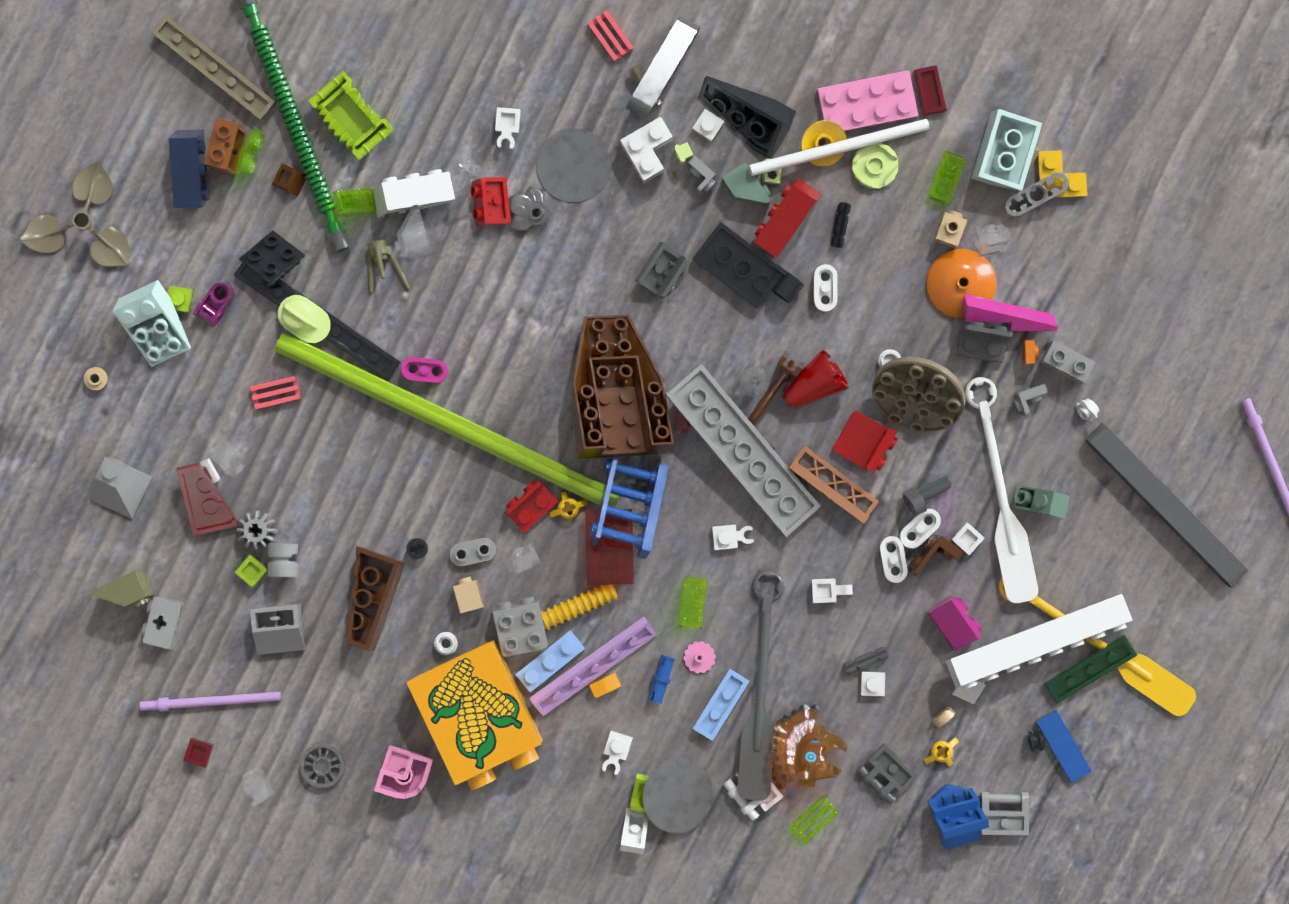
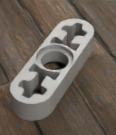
M1055 172L1022 191L1013 194L1006 201V211L1012 216H1020L1065 192L1069 185L1067 176L1064 173ZM1057 176L1058 179L1063 178L1065 181L1062 183L1063 188L1058 189V187L1050 189L1053 194L1048 196L1047 189L1042 183L1047 181L1049 186L1054 183V177ZM1035 187L1041 188L1044 192V197L1039 201H1035L1030 197V191ZM1026 193L1027 200L1032 205L1027 207V203H1024L1020 206V211L1017 212L1016 209L1011 210L1009 207L1012 205L1011 200L1021 201L1024 199L1021 194Z

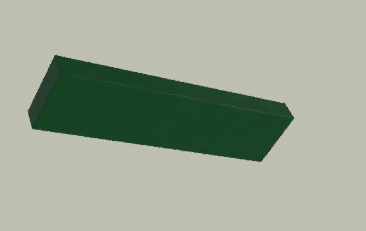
M1124 634L1044 682V684L1058 704L1136 657L1137 653Z

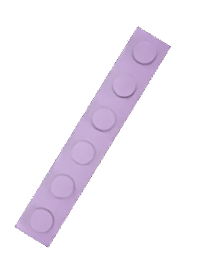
M642 617L529 699L542 716L546 715L654 638L657 633L647 619Z

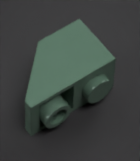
M746 162L724 175L721 179L734 200L767 206L771 202L769 198L772 196L771 192L765 184L760 185L756 179L759 175H750L749 166Z
M1016 485L1012 507L1065 519L1070 496L1054 491Z

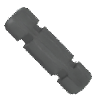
M885 647L875 649V652L871 651L855 658L854 661L845 662L843 666L846 673L850 675L857 672V669L862 670L876 664L878 660L888 659L889 655Z

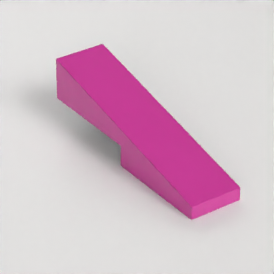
M964 294L962 312L965 322H1005L1009 324L1011 331L1057 332L1058 326L1054 314Z

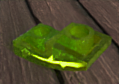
M256 127L248 135L239 155L237 172L243 177L246 174H252L256 169L258 158L252 152L254 150L258 151L265 142L263 138L266 135Z
M944 151L927 198L947 206L950 204L966 158Z
M684 577L679 627L702 629L708 579Z

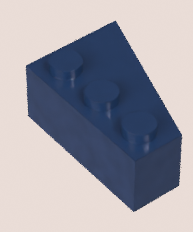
M176 130L168 138L174 208H202L206 201L209 200V189L205 187L207 166L204 164L206 151L204 130Z

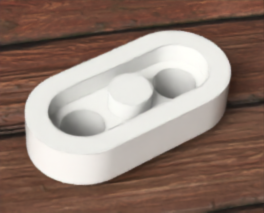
M827 264L819 266L813 276L814 305L823 312L832 310L837 304V271L834 267ZM822 273H827L829 275L828 281H823L821 279ZM822 296H827L829 298L828 304H823L821 302Z
M927 509L926 512L915 516L900 532L899 537L903 545L907 548L920 546L939 528L941 523L939 513L933 509ZM926 516H930L932 518V523L930 525H926L924 523V518ZM909 532H913L915 534V539L913 541H909L907 539V534Z
M888 536L879 545L883 573L888 581L899 583L906 578L908 573L904 547L899 538ZM890 543L895 546L893 552L887 551V545ZM894 566L899 568L897 575H892L891 569Z

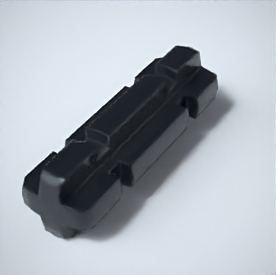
M840 202L838 204V214L836 215L833 229L834 236L831 239L832 247L842 248L845 238L843 236L846 234L849 219L847 215L851 209V204Z

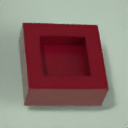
M193 737L190 738L183 761L206 768L214 744Z

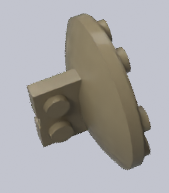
M908 355V357L893 359L885 363L877 371L872 384L873 399L889 422L910 429L914 433L936 432L951 427L960 419L965 407V392L957 377L944 366L924 358ZM904 418L910 421L911 425L906 426L901 424L902 419Z

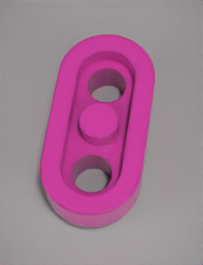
M409 357L403 361L401 372L408 380L441 383L448 376V367L441 360ZM411 365H416L418 367L416 373H411L409 371ZM436 367L441 369L439 376H434L432 373Z

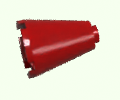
M825 349L821 350L801 370L798 376L783 389L784 395H782V398L789 408L793 406L797 409L849 389L844 374L836 363H833V361L829 362L828 359L831 355Z

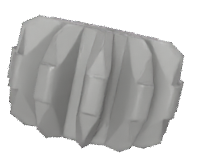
M256 510L254 518L250 512L246 513L248 522L244 519L239 520V523L244 525V528H237V532H244V535L238 539L239 541L248 539L245 543L246 548L253 544L254 550H259L260 543L263 548H268L266 539L270 542L275 541V538L270 535V533H277V529H270L275 520L272 519L266 522L269 517L268 513H264L261 517L260 511ZM255 524H258V528H262V533H258L259 537H256V533L252 532V528L256 527Z

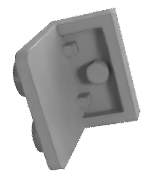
M533 596L520 598L518 603L511 604V601L497 603V607L493 608V617L500 649L504 657L541 650L548 646L539 598L534 599Z

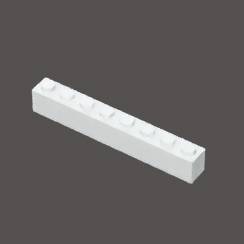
M1120 594L945 662L955 687L963 686L965 690L976 686V680L983 677L985 681H989L999 677L998 672L1006 669L1007 673L1020 669L1019 664L1027 661L1028 665L1041 661V655L1049 653L1051 657L1063 652L1062 647L1069 644L1072 649L1085 644L1083 639L1090 636L1092 640L1106 636L1104 631L1112 628L1113 632L1127 627L1126 623L1132 621V617L1123 595Z

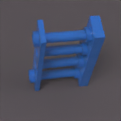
M618 457L607 458L604 466V472H607L597 521L592 523L589 536H593L591 545L596 546L601 536L635 545V548L638 549L637 557L646 559L652 548L669 466L659 464L656 471L648 472L617 463ZM615 472L649 481V484H652L651 492L643 493L612 484ZM610 493L644 502V505L647 506L646 513L641 515L608 506ZM605 515L638 523L640 527H643L642 534L635 536L603 527Z

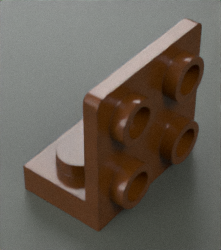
M941 535L930 536L922 546L925 548L921 555L916 554L908 566L911 569L908 572L917 576L936 550L937 553L950 561L952 558L959 560L964 552Z

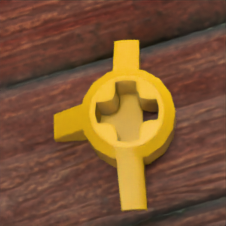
M564 491L561 492L562 501L559 503L558 509L549 513L551 518L561 515L566 519H571L578 514L580 507L589 504L587 499L577 502L572 498H568L567 492Z
M954 737L949 742H935L931 747V754L923 759L926 765L935 760L946 762L948 767L954 764L950 759L953 754L952 748L959 741Z

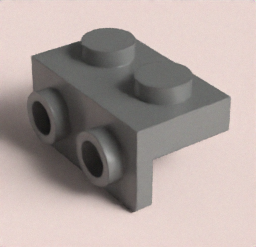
M659 242L635 281L656 296L664 299L673 291L674 283L678 277L686 271L689 259L680 255L665 243Z

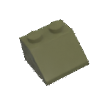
M144 570L132 571L91 591L95 597L124 607L132 605L133 608L149 603L150 597L155 595Z

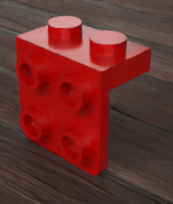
M854 411L833 445V451L870 473H874L875 470L880 471L886 461L883 456L887 449L891 451L898 440L895 437L897 431L890 427L886 428L864 414Z

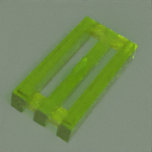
M822 795L792 822L789 828L806 844L837 816L839 811ZM824 802L826 805L798 830L796 827ZM830 809L832 812L804 837L802 833Z

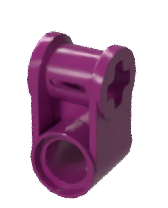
M226 283L214 284L197 305L193 315L202 317L210 323V327L214 328L234 299V289ZM221 287H225L227 290V296L223 300H220L217 296V292Z

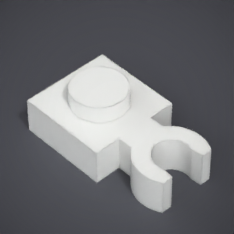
M497 107L495 132H502L501 136L497 139L498 148L501 149L504 140H509L510 149H514L515 141L512 133L519 134L520 109Z
M736 524L712 527L714 550L738 548L737 541H742L746 544L753 543L754 539H745L744 532L753 530L752 527L745 526L740 531H736Z
M610 730L603 753L610 756L603 763V771H606L608 764H614L616 767L614 774L617 775L619 773L620 764L618 761L619 759L626 760L633 737Z

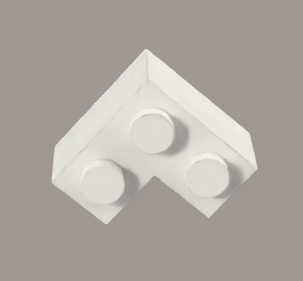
M661 117L620 140L621 146L643 184L664 173V168L654 151L671 142L673 137Z

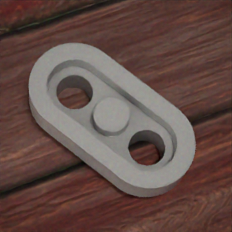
M489 538L461 542L451 548L450 558L458 566L485 562L495 556L497 547L494 541ZM482 545L488 546L489 551L487 554L481 553L480 548ZM459 550L465 551L466 556L464 559L458 558L457 553Z

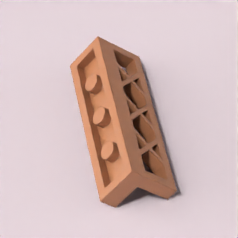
M805 445L788 466L792 472L862 524L867 521L870 513L879 503L877 499ZM805 452L813 458L814 468L806 469L798 463ZM817 461L820 464H822L823 467H817ZM818 470H830L833 482L824 483L820 480ZM835 475L842 479V481H836ZM847 483L850 485L852 496L843 497L837 492L836 484ZM833 484V485H834V489H832V488H831L830 486H828V485ZM854 489L858 491L860 495H855ZM866 497L872 502L865 513L856 507L855 498ZM852 498L853 504L847 499Z

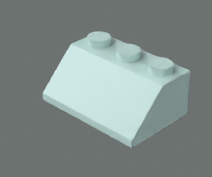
M1001 109L992 111L971 179L992 186L1022 191L1042 123Z

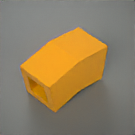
M612 673L591 683L589 686L594 697L598 698L621 687L616 673Z

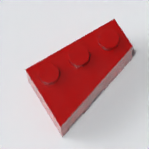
M800 178L793 186L788 184L780 195L784 198L780 205L775 203L767 214L771 217L767 224L762 222L754 233L758 236L754 242L777 258L822 194Z

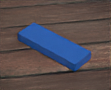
M1057 710L1035 721L1071 783L1092 772Z

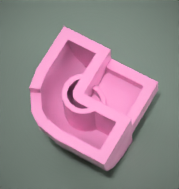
M389 745L374 791L400 799L416 796L422 791L427 782L434 759L414 751Z

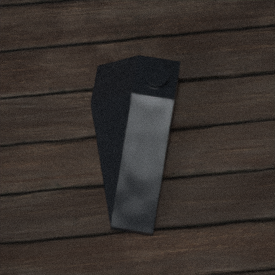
M709 76L704 78L699 97L718 116H723L731 124L730 128L734 132L738 131L747 140L745 143L751 149L768 159L773 157L789 132L796 113L795 110L775 99Z

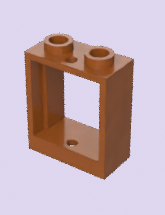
M216 118L204 164L212 171L236 177L248 132L238 123ZM235 149L237 150L236 155L232 153V151Z

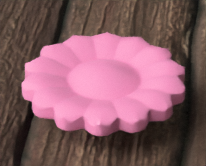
M695 641L693 644L688 645V649L684 651L685 656L683 659L686 661L685 665L689 667L690 671L705 673L706 670H711V666L715 664L714 659L716 655L714 654V649L710 648L708 643L705 644L703 641L698 643Z

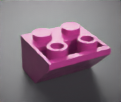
M948 596L929 609L927 613L951 648L957 651L981 638L982 635L979 631L982 628L975 618L968 617L966 611L969 609L961 598Z

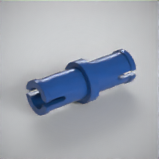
M664 655L660 656L656 674L652 676L654 681L647 700L662 704L666 686L670 684L669 676L675 661L674 658Z

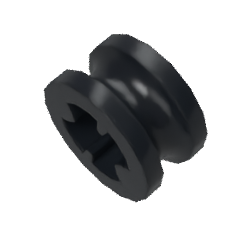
M415 538L408 542L406 550L411 558L420 559L427 554L428 545L425 540ZM414 542H417L418 545H423L424 550H421L422 554L412 553L411 547H414L412 545Z
M1037 730L1036 733L1028 731V742L1031 752H1035L1036 749L1043 751L1044 743L1041 730Z

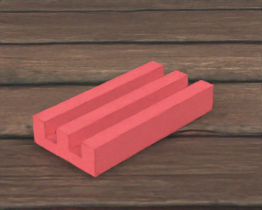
M607 10L587 23L614 62L633 50V46ZM603 19H607L626 46L624 50L605 25ZM597 23H599L619 53L615 55L595 27Z
M296 376L250 387L255 410L301 399ZM290 382L293 383L291 387L257 394V390ZM295 391L293 396L259 403V399Z

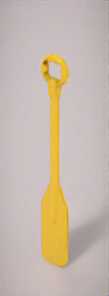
M1001 577L999 581V591L1001 596L1005 600L1009 601L1005 595L1003 589V580ZM1039 596L1028 601L1054 619L1065 616L1039 598ZM1090 636L1084 639L1097 649L1107 645V643L1099 638L1092 640ZM1137 654L1136 657L1117 667L1119 673L1129 685L1173 715H1185L1196 700V693L1192 687L1147 656Z

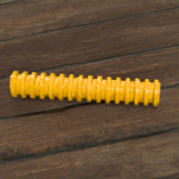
M607 581L606 585L602 583L599 588L595 586L593 587L594 590H587L585 594L582 592L579 597L575 595L572 600L568 598L567 602L564 603L562 601L559 606L555 604L552 609L548 607L545 612L542 610L544 628L551 630V627H557L558 623L564 624L565 620L569 622L572 617L577 618L579 614L584 615L585 611L589 613L592 608L596 610L598 609L597 606H604L605 602L609 604L612 599L618 600V595L612 582Z

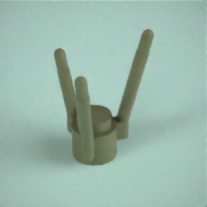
M378 240L367 244L369 250L366 252L368 258L369 293H374L373 260L374 263L378 264L381 279H385L382 261L388 259L387 255L406 290H410L407 279L393 255L391 246H387L385 240Z

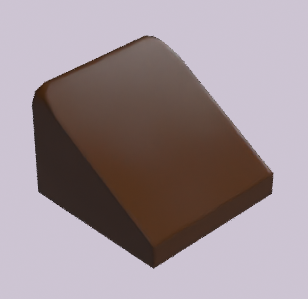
M281 164L272 185L298 196L307 175L285 164Z

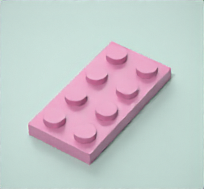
M909 70L817 89L823 120L837 123L844 132L918 117Z

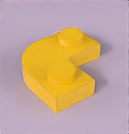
M1062 150L1039 151L1037 156L1039 181L1055 172L1063 173ZM1066 173L1065 175L1069 181L1068 188L1065 192L1057 195L1056 198L1086 197V173ZM1056 176L1053 178V184L1048 186L1047 181L1042 184L1046 187L1048 193L1053 194L1050 189L1058 187V189L1063 188L1062 183L1065 182L1063 178L1058 179Z

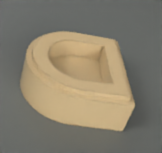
M946 706L932 719V722L937 728H940L956 713L950 706Z

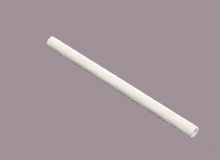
M927 119L758 162L749 165V172L751 176L916 134L929 130V123Z

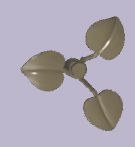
M95 162L85 167L73 182L74 197L80 201H86V204L82 211H77L72 216V222L60 228V223L54 216L42 214L35 217L29 223L21 237V242L30 249L42 253H53L61 249L65 243L62 232L71 227H75L80 231L89 230L97 237L90 245V252L92 258L98 264L108 267L127 266L130 261V247L125 235L113 227L105 228L100 235L91 226L92 218L87 213L91 202L98 205L103 204L109 200L113 192L111 179L100 162Z

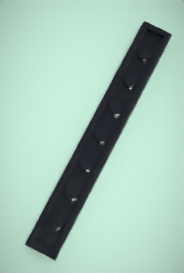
M241 263L234 273L236 278L277 306H280L283 300L292 295H301L307 298L281 279L275 282L273 287L269 286L266 288L262 284L263 278L244 263ZM323 309L330 319V331L325 338L388 381L401 361Z

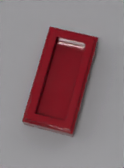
M937 65L914 70L923 116L946 112L947 108Z

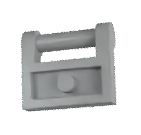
M981 791V809L989 822V828L981 830L982 835H1029L1028 792H1021L1020 794H989V792ZM989 803L1020 804L1021 811L989 810Z

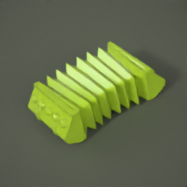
M343 70L336 77H333L322 89L316 91V94L308 102L319 112L318 116L324 118V125H329L327 130L334 132L333 136L335 139H339L341 145L346 144L347 150L352 149V153L360 160L367 153H370L379 142L386 140V137L394 129L385 118L380 119L379 113L375 114L373 109L370 110L369 104L365 105V100L361 99V94L358 93L359 90L353 88L354 82Z

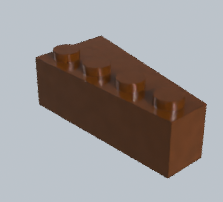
M356 546V564L353 573L354 584L351 593L352 604L351 612L349 613L347 643L367 651H375L406 562Z

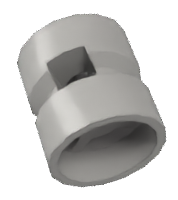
M268 543V557L271 558V561L268 563L267 576L298 577V563L294 561L298 557V544Z

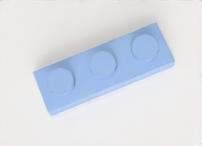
M570 630L517 672L516 676L528 691L532 692L583 651L585 647Z
M729 668L693 726V729L713 741L748 685L749 680Z

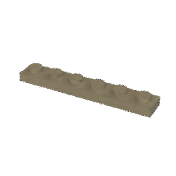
M165 15L151 32L261 121L276 104L274 100L169 16Z

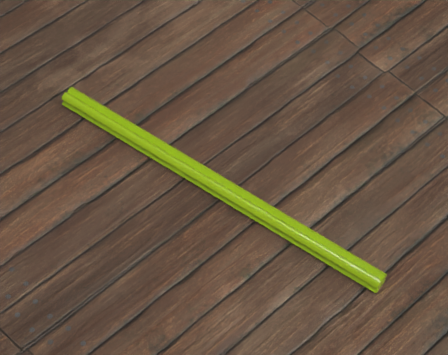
M282 332L277 340L275 352L600 505L605 484ZM610 493L608 506L614 507L619 496Z

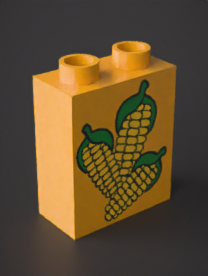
M495 639L406 682L455 785L467 781L470 790L473 791L497 779L492 768L509 760L513 770H517L539 759L535 747L541 745L543 739Z

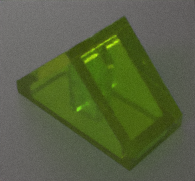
M372 188L333 192L337 214L340 218L377 211Z

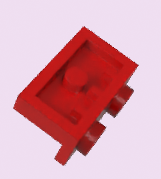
M483 177L472 181L470 194L474 200L472 214L474 221H476V227L510 224L507 177Z
M532 481L523 489L525 494L520 499L515 496L505 505L508 508L505 514L513 520L523 533L559 502L541 481L537 483Z

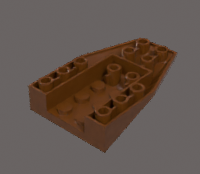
M585 316L583 318L572 380L576 459L666 454L674 445L666 396L664 395L663 379L630 316Z

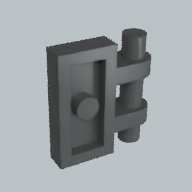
M884 743L867 759L874 767L868 771L861 765L856 771L862 777L861 780L866 785L869 784L877 792L876 795L880 799L884 798L889 804L896 799L891 793L894 787L903 793L918 777ZM879 772L889 780L886 785H883L876 778Z

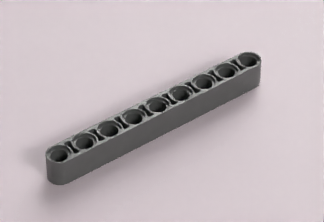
M1101 423L1085 439L1086 443L1227 586L1232 588L1248 572L1247 568L1106 425Z

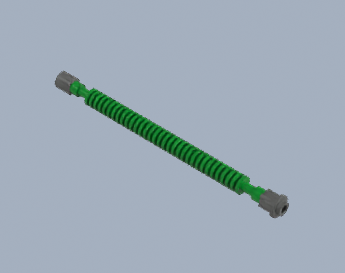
M237 0L240 10L243 9L246 18H249L252 29L249 30V33L252 35V40H254L253 43L256 46L257 54L261 57L262 67L266 68L264 72L267 74L266 77L269 80V85H272L273 95L277 96L275 100L278 102L277 106L280 108V113H283L281 116L285 119L284 124H288L286 129L289 130L288 134L291 136V141H294L292 143L293 147H296L294 150L299 152L296 155L297 158H300L301 168L305 169L303 171L304 175H307L305 178L310 180L307 184L311 186L309 189L313 192L312 197H316L314 198V202L318 203L316 207L317 209L321 208L318 212L319 214L324 213L329 232L327 236L334 253L347 250L352 247L345 229H342L340 221H337L333 210L337 207L335 204H332L334 199L331 198L332 194L328 193L330 189L326 187L328 186L327 182H323L326 179L325 176H322L324 173L320 170L321 166L317 165L319 164V160L316 159L317 155L316 153L312 154L315 150L311 148L313 145L309 142L311 141L310 137H306L309 134L305 131L304 121L300 120L302 116L299 114V109H296L298 106L297 103H294L295 98L293 93L290 92L289 82L285 81L287 77L283 75L285 72L282 69V64H279L280 59L277 58L278 54L275 47H273L272 38L268 36L270 33L267 30V25H261L259 11L256 6L258 2L257 0Z

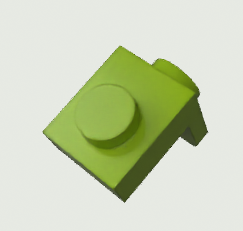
M637 773L632 793L630 809L639 813H646L643 805V790L649 777L647 775Z

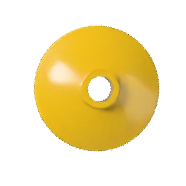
M829 120L817 121L804 132L801 140V149L804 151L823 146L818 144L821 138H825L823 145L846 140L847 137L842 127L837 123ZM845 152L809 162L816 166H830L839 161Z

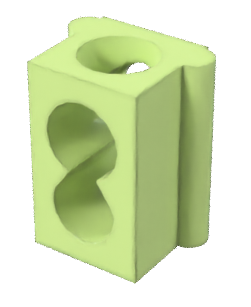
M688 142L680 146L678 144L675 145L674 152L680 164L684 165L685 161L693 158Z
M781 169L774 170L775 179L768 178V173L770 172L762 174L763 184L780 185Z

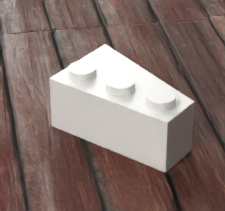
M441 169L429 171L426 176H419V173L409 174L405 176L406 179L397 180V177L385 178L383 183L372 191L377 218H383L388 213L399 212V214L406 213V210L425 209L449 204L455 200L450 173H442Z

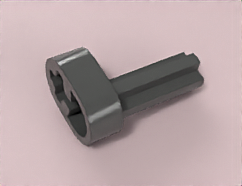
M944 476L917 490L912 487L902 492V496L909 510L917 516L927 511L925 500L950 489L951 483L948 477Z

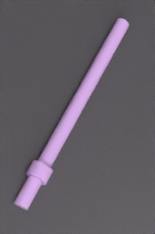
M1247 398L1241 401L1248 417L1246 421L1249 428H1252L1289 517V491L1261 426L1263 423L1259 414H1256L1251 399Z
M281 692L170 700L169 697L158 698L156 701L140 702V711L159 710V712H166L175 708L282 701Z

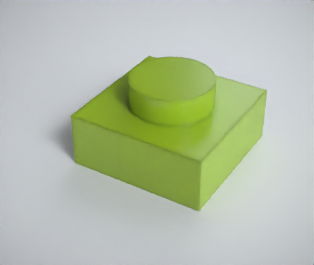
M169 286L168 295L176 311L190 313L194 290Z
M250 554L234 573L253 588L265 575L268 568Z

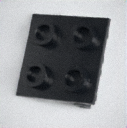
M272 230L240 257L239 260L262 277V284L268 288L269 286L273 287L280 277L284 278L285 273H290V270L295 265H299L300 260L305 257V254Z

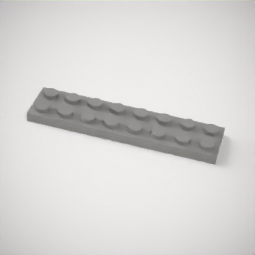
M702 364L696 366L664 394L784 537H787L821 507Z

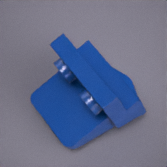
M945 784L931 799L927 800L932 820L938 829L941 843L945 849L978 841L981 839V830L989 828L988 819L982 811L979 798L972 788L966 789L961 786Z

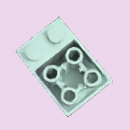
M158 280L119 298L113 313L151 367L191 348L171 298Z

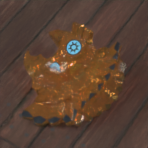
M803 704L799 707V711L796 709L792 710L790 717L784 715L776 722L777 726L773 734V748L771 750L773 754L772 778L780 790H784L787 783L793 781L795 777L799 779L798 788L815 787V780L836 778L842 772L841 769L827 763L822 753L832 754L837 749L846 752L847 747L841 738L828 733L825 726L821 724L819 726L815 725L816 716L819 711L817 704L811 707Z

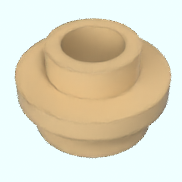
M99 367L88 369L84 375V383L91 390H101L108 382L107 373ZM95 374L99 376L97 383L92 382V376Z

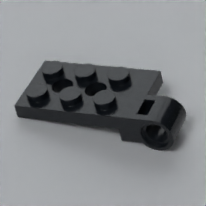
M722 222L718 224L692 258L694 262L756 309L770 291L790 304L804 286L799 279L780 265L775 264ZM723 248L729 249L732 254L730 260H720L718 257L719 250ZM742 262L747 263L750 267V272L744 276L738 274L736 270L737 265Z

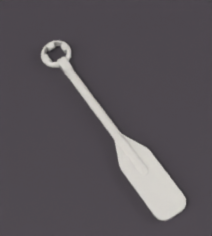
M977 377L967 384L965 397L972 407L979 409L998 496L1000 513L994 541L1005 595L1010 602H1026L1033 600L1037 596L1038 585L1027 533L1008 504L989 408L997 398V389L990 379ZM985 382L990 386L988 390L989 395L992 396L989 403L983 401L976 404L972 401L974 396L970 388L973 384L979 386Z

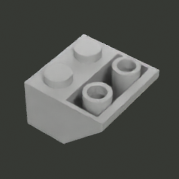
M301 603L250 609L252 634L258 655L305 650Z

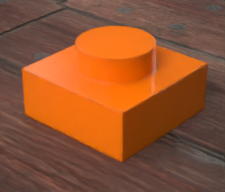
M1034 340L1022 341V365L1035 364V359L1039 358L1038 345H1035Z

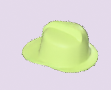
M292 295L281 302L278 309V319L280 324L290 333L307 343H317L328 335L330 319L322 308L301 295Z

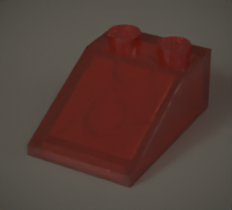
M630 508V509H623V510L632 512V508ZM599 509L585 510L587 585L634 584L633 545L602 536L596 546L591 545L593 536H589L592 523L597 521ZM605 515L603 527L633 535V522Z

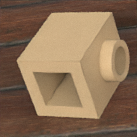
M952 210L949 213L945 212L942 215L933 241L954 249L957 248L967 220L962 218L963 214Z

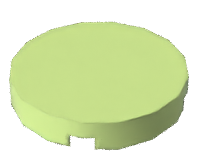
M883 143L860 148L852 160V172L855 179L862 186L869 189L886 187L894 180L898 172L896 153Z

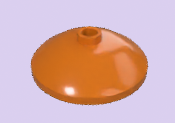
M955 249L942 254L934 261L927 275L926 289L931 303L938 311L951 318L964 319L962 312L964 294L993 300L996 292V275L991 264L981 254L968 249ZM961 278L967 280L966 287H962L959 284Z

